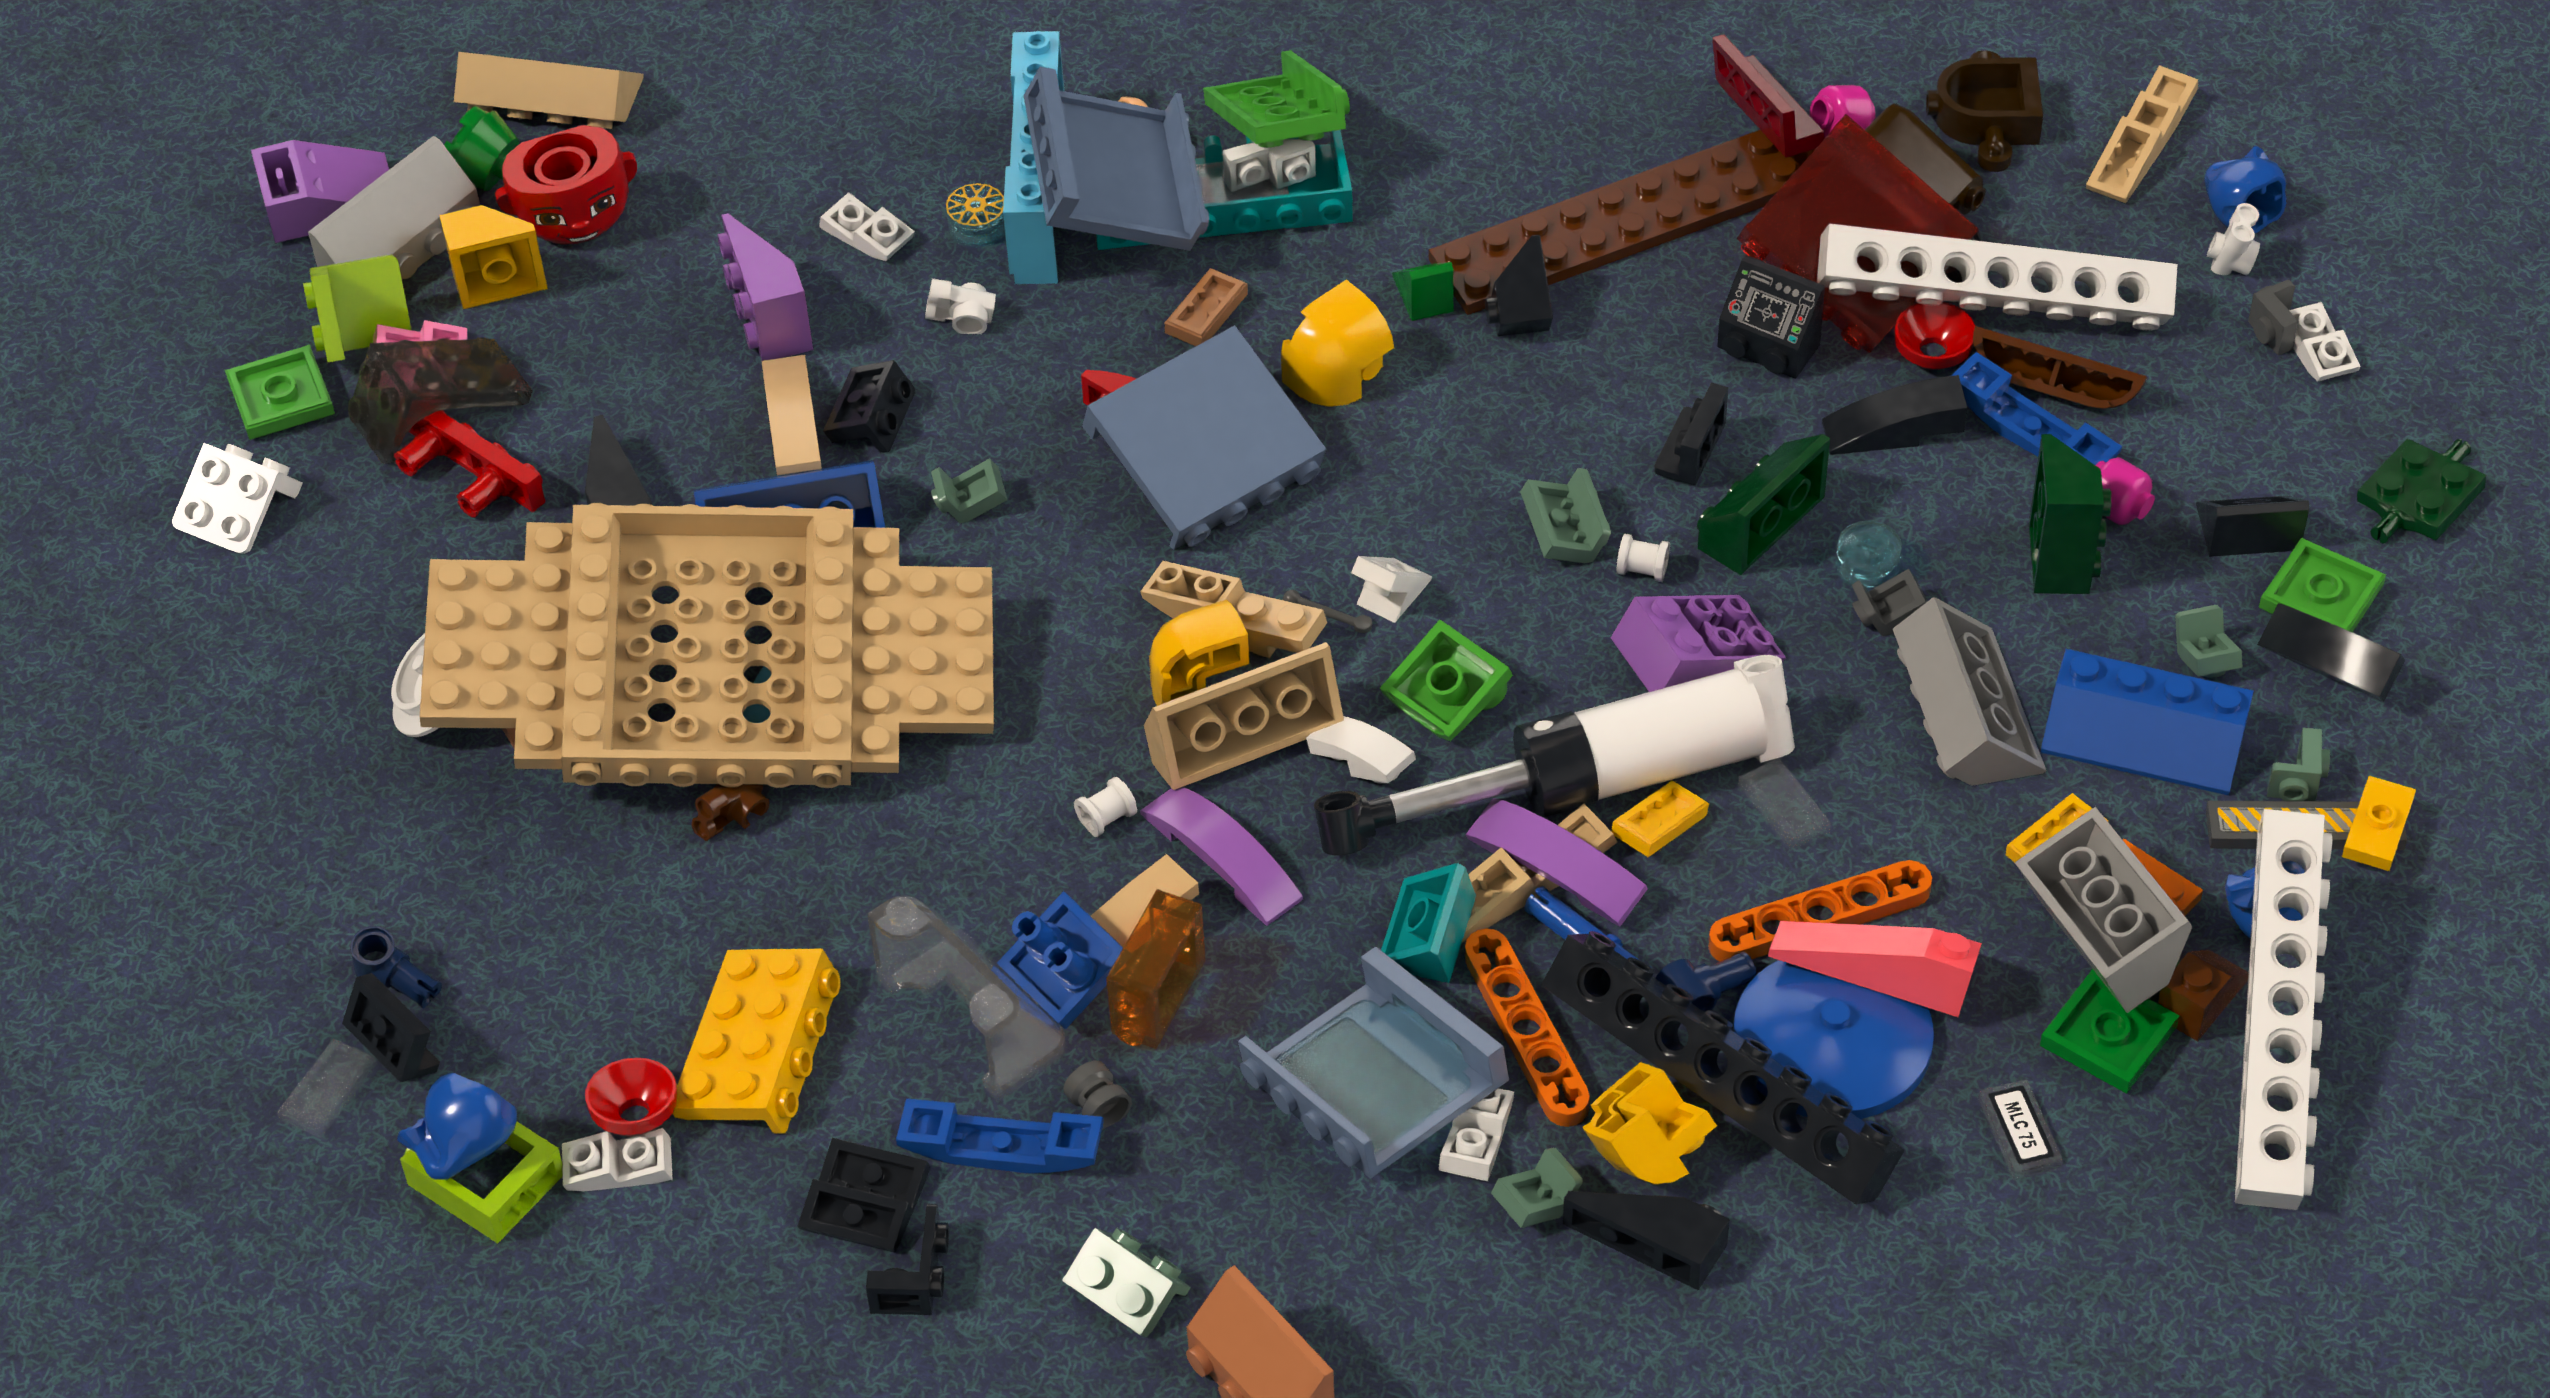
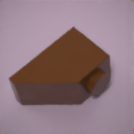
M2209 949L2188 952L2175 967L2169 984L2160 990L2158 1004L2180 1015L2176 1029L2199 1041L2248 981L2249 972Z

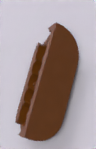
M1975 326L1973 344L1976 352L2012 375L2011 384L2089 407L2109 409L2124 405L2139 394L2148 378L2145 375Z

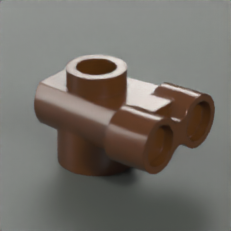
M716 784L713 789L695 800L698 816L693 818L691 822L695 834L708 841L723 831V827L733 820L746 829L751 825L746 818L749 812L762 816L769 808L770 801L761 793L763 784H742L738 787H725Z

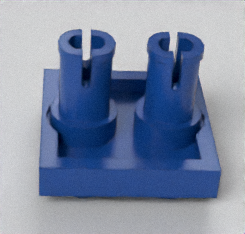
M1063 891L1040 917L1026 911L1015 918L1012 924V931L1018 937V940L997 964L1059 1025L1067 1029L1133 956Z

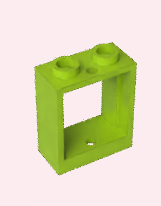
M516 1122L515 1129L505 1144L525 1157L484 1199L452 1178L447 1180L430 1178L416 1153L408 1148L400 1158L407 1183L410 1187L497 1244L563 1177V1164L558 1147L519 1122Z

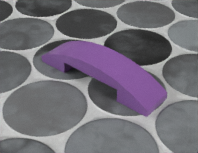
M1185 787L1176 790L1171 788L1140 810V814L1171 842L1178 838L1234 888L1235 898L1266 926L1303 900V895L1266 849L1231 816L1194 791Z
M1493 798L1466 833L1467 839L1493 854L1502 847L1513 860L1576 895L1581 905L1619 927L1648 890L1646 884L1579 837L1525 808L1501 799Z

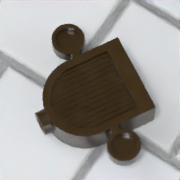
M1977 51L1969 59L1960 60L1949 65L1939 76L1937 90H1927V116H1934L1936 124L1948 137L1961 143L1979 145L1977 162L1980 167L1987 171L2000 172L2006 170L2011 165L2013 153L2011 145H2040L2043 109L2036 57L2001 58L1992 51Z

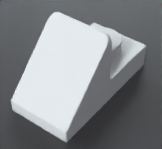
M1358 556L1351 572L1365 580L1357 605L1394 623L1432 579V576L1395 558Z

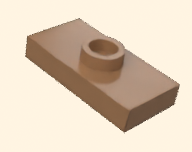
M1210 268L1165 321V333L1194 346L1209 340L1247 296V283Z

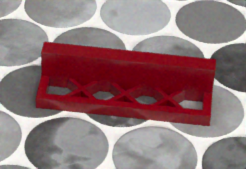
M1724 34L1712 38L1715 76L1718 83L1785 158L1825 146L1824 131L1754 55L1745 57Z

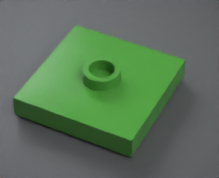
M310 345L225 370L249 440L335 414L332 401Z
M2301 538L2261 596L2259 608L2273 614L2278 603L2353 632L2384 586L2386 574Z

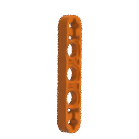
M1900 861L1723 917L1711 926L1708 945L1710 954L1719 962L1743 951L1751 959L1767 955L1775 934L1765 931L1762 926L1770 920L1861 925L1920 906L1930 896L1931 872L1918 861ZM1908 879L1911 884L1918 883V887L1911 889L1908 884L1901 885V880ZM1893 891L1892 897H1888V892ZM1858 892H1869L1875 895L1878 901L1871 906H1862L1855 903L1852 896ZM1814 906H1824L1829 908L1834 915L1827 920H1816L1807 911ZM1753 927V932L1748 933V928ZM1730 935L1733 940H1739V945L1732 946L1729 941H1723V936Z
M1485 928L1471 933L1465 944L1466 965L1545 1115L1558 1126H1576L1583 1122L1588 1115L1590 1099L1588 1088L1509 941L1501 932L1495 929ZM1486 947L1489 952H1495L1496 968L1491 970V963L1487 955L1479 953V948ZM1507 982L1516 985L1520 991L1513 997L1505 998L1497 995L1493 989L1498 984ZM1527 1019L1536 1022L1540 1029L1534 1034L1523 1035L1516 1032L1513 1026L1516 1022ZM1550 1057L1557 1060L1560 1067L1553 1072L1544 1073L1536 1070L1533 1063L1539 1058ZM1563 1083L1562 1090L1569 1101H1575V1107L1568 1108L1565 1103H1558L1559 1092L1556 1086Z

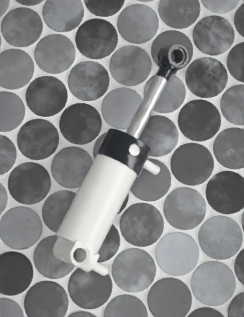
M1773 655L1754 656L1733 662V670L1574 713L1569 711L1517 725L1514 728L1513 735L1516 761L1370 801L1364 795L1360 796L1352 791H1338L1324 795L1314 803L1322 849L1326 854L1334 856L1352 854L1368 845L1369 838L1375 837V829L1523 788L1534 812L1544 818L1577 809L1582 804L1588 806L1595 804L1600 799L1756 757L1762 763L1788 755L1794 750L1795 745L1789 707L1786 705L1788 698L1782 660Z

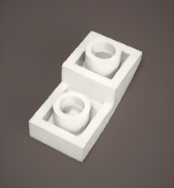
M1284 139V143L1277 147L1265 148L1255 143H1249L1223 150L1224 181L1230 191L1233 192L1267 179H1271L1275 187L1280 189L1315 177L1314 143L1312 140Z
M849 192L820 217L819 227L863 253L883 261H887L915 234L914 230L882 207L875 213Z
M2322 302L2289 310L2299 321L2293 349L2306 370L2317 382L2359 371V362L2344 330L2335 332Z
M1343 716L1344 721L1313 732L1306 737L1310 754L1331 757L1339 761L1347 760L1351 777L1372 780L1375 783H1389L1395 780L1405 768L1416 760L1414 751L1396 738L1376 727Z
M1498 1088L1453 1120L1451 1130L1440 1154L1439 1171L1484 1181L1489 1180L1512 1107L1513 1091Z
M661 1128L618 1141L615 1140L610 1132L605 1131L562 1143L563 1186L567 1191H594L656 1184L672 1180L671 1138Z

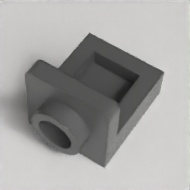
M2285 280L2273 286H2266L2254 293L2248 320L2254 329L2257 339L2262 344H2268L2278 356L2293 350L2299 323L2289 311L2291 310L2295 285L2290 280Z
M1910 569L1903 571L1870 591L1866 589L1860 580L1852 584L1859 599L1852 603L1858 617L1865 627L1873 624L1882 637L1894 633L1893 628L1928 602Z

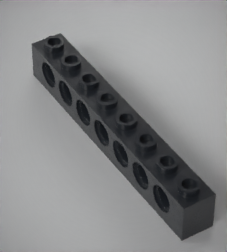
M1590 931L1589 934L1567 936L1541 984L1542 987L1651 1063L1664 1070V1072L1855 1205L1873 1202L1878 1198L1905 1149L1891 1140L1893 1134L1887 1128L1874 1121H1862L1851 1113L1853 1107L1846 1100L1832 1093L1823 1094L1811 1086L1812 1078L1808 1074L1794 1066L1785 1065L1784 1067L1770 1057L1772 1051L1767 1046L1752 1038H1745L1744 1040L1731 1031L1733 1025L1725 1017L1712 1011H1702L1691 1003L1693 997L1687 991L1672 984L1664 985L1652 977L1654 970L1649 965L1632 957L1626 959L1614 950L1616 944L1608 937L1595 931ZM1604 971L1608 973L1611 982L1607 993L1601 984V977ZM1643 997L1649 1004V1014L1646 1019L1642 1017L1639 1009L1640 1001ZM1681 1024L1688 1031V1041L1685 1047L1678 1038V1030ZM1720 1051L1724 1052L1728 1061L1727 1070L1724 1074L1717 1065V1057ZM1760 1077L1765 1081L1768 1089L1767 1097L1764 1101L1760 1099L1756 1090ZM1799 1105L1804 1107L1808 1115V1122L1804 1129L1798 1124L1796 1119ZM1839 1133H1842L1848 1141V1152L1845 1157L1839 1153L1836 1146Z

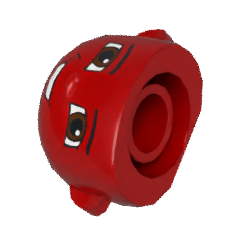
M581 125L522 142L508 153L502 165L504 186L497 189L495 197L499 207L505 213L516 215L518 219L532 223L537 237L557 244L583 243L597 238L608 231L623 213L629 194L628 183L636 175L637 162L634 153L629 151L622 153L614 136L605 129Z

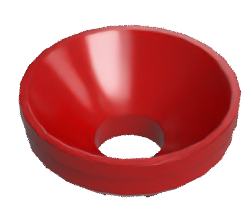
M1945 302L1940 305L1917 303L1905 309L1896 320L1894 330L1896 347L1901 355L1914 365L1932 370L1950 368L1964 361L1971 353L1974 346L1975 324L1965 311L1955 305ZM1928 343H1937L1943 346L1946 352L1941 356L1933 357L1925 355L1920 348Z
M636 1057L621 1059L602 1067L592 1076L585 1090L586 1106L592 1120L605 1131L629 1137L644 1134L662 1125L675 1110L677 1103L676 1080L672 1072L657 1061ZM632 1106H642L649 1111L644 1118L637 1121H627L621 1117V1114Z

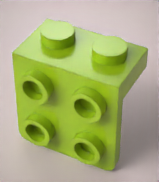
M383 255L309 268L311 282L303 283L308 309L317 308L320 325L312 326L316 352L325 350L327 362L345 360L344 351L372 347L373 335L377 324L411 330L399 262L394 255Z

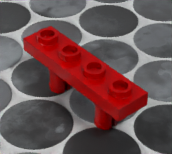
M413 393L401 403L407 430L416 436L409 444L394 454L395 462L403 473L413 477L420 468L430 460H433L437 455H445L478 477L463 492L457 494L460 508L472 518L477 517L484 508L500 496L510 497L531 512H534L546 502L542 488L543 479L534 466L529 463L523 464L510 456L500 444L495 442L491 444L479 436L469 424L465 422L460 424L448 416L434 402L429 404Z

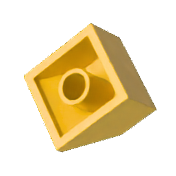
M483 205L439 215L453 276L463 309L548 289L537 236L532 223Z

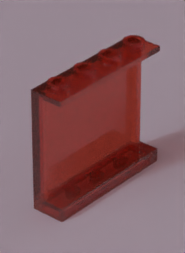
M1845 114L1829 135L1762 210L1743 228L1736 239L1742 243L1741 248L1746 255L1817 283L1820 236L1829 224L1970 240L1979 229ZM1866 256L1857 257V263L1863 271L1868 273L1876 271L1875 264L1870 258ZM1901 262V269L1905 275L1912 278L1919 277V271L1912 262ZM1825 287L1822 320H1830L1841 329V336L1850 346L1857 350L1864 349L1870 353L1893 328L1899 315L1915 303L1916 298L1899 296V299L1880 300L1874 298L1873 293L1856 291L1853 295H1836L1830 293L1829 288Z

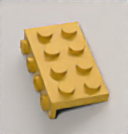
M823 948L727 950L677 1084V1103L672 1113L675 1118L685 1120H765L774 1134H785L787 1132L791 1118L797 1113L798 1098L805 1078L812 1071L813 1055L819 1038L826 1031V1018L833 998L838 995L840 990V975Z

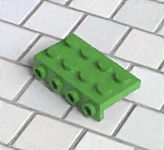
M1291 50L1281 53L1282 75L1203 88L1205 105L1255 144L1265 148L1280 146L1284 143V139L1299 137L1300 140H1317L1324 137V132L1346 129L1345 115L1349 114L1350 111L1346 90L1342 89L1338 83Z

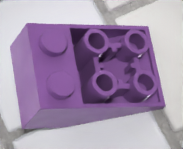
M297 140L251 150L275 243L308 236V232L389 170L384 152Z
M728 213L723 214L724 233L717 234L723 259H729L730 262L723 265V272L728 289H737L738 293L733 294V300L739 320H748V323L743 324L749 349L758 348L762 361L813 350L805 292L794 261Z
M1740 595L1634 597L1611 636L1614 644L1649 692L1733 670V662L1754 656L1773 655L1781 658L1782 661L1786 659L1774 642L1773 636L1765 630L1751 611L1750 605Z

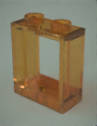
M1158 889L1155 891L1106 977L1111 1032L1117 1035L1122 1042L1131 1046L1143 1044L1157 1049L1206 961L1202 904Z

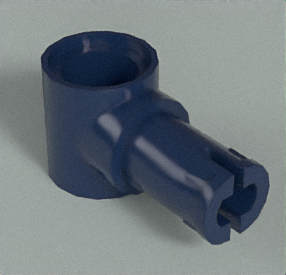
M368 926L355 933L351 940L350 950L357 977L373 973L387 988L393 986L416 1002L422 1009H425L431 1002L428 998L429 996L435 998L440 993L442 983L414 966L410 962V957L395 947L393 936L387 929L380 926ZM374 951L385 953L382 958L375 961L364 959L368 953Z
M1743 951L1711 966L1704 963L1694 967L1688 959L1675 960L1661 969L1655 979L1664 985L1672 984L1687 991L1693 997L1691 1003L1706 1012L1712 1011L1715 1008L1721 993L1750 983L1756 975V968L1751 957Z

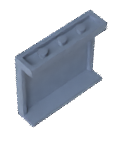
M1039 67L1023 96L1046 225L1190 251L1198 237L1206 232L1209 223V213L1204 207L1202 179L1197 173L1195 163L1196 149L1191 143L1188 129L1189 115L1185 112L1182 94L1175 93L1166 110L1060 91L1056 70Z
M1235 325L1089 404L1082 425L1092 440L1101 435L1173 533L1170 547L1173 550L1185 543L1189 547L1198 545L1210 535V529L1223 522L1226 526L1237 523L1247 514L1249 507L1258 502H1261L1263 506L1274 502L1284 493L1285 487L1296 481L1299 485L1308 483L1320 473V466L1326 452V448Z

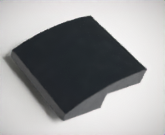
M832 1138L819 1180H812L797 1227L801 1230L895 1253L905 1233L931 1166L926 1160Z

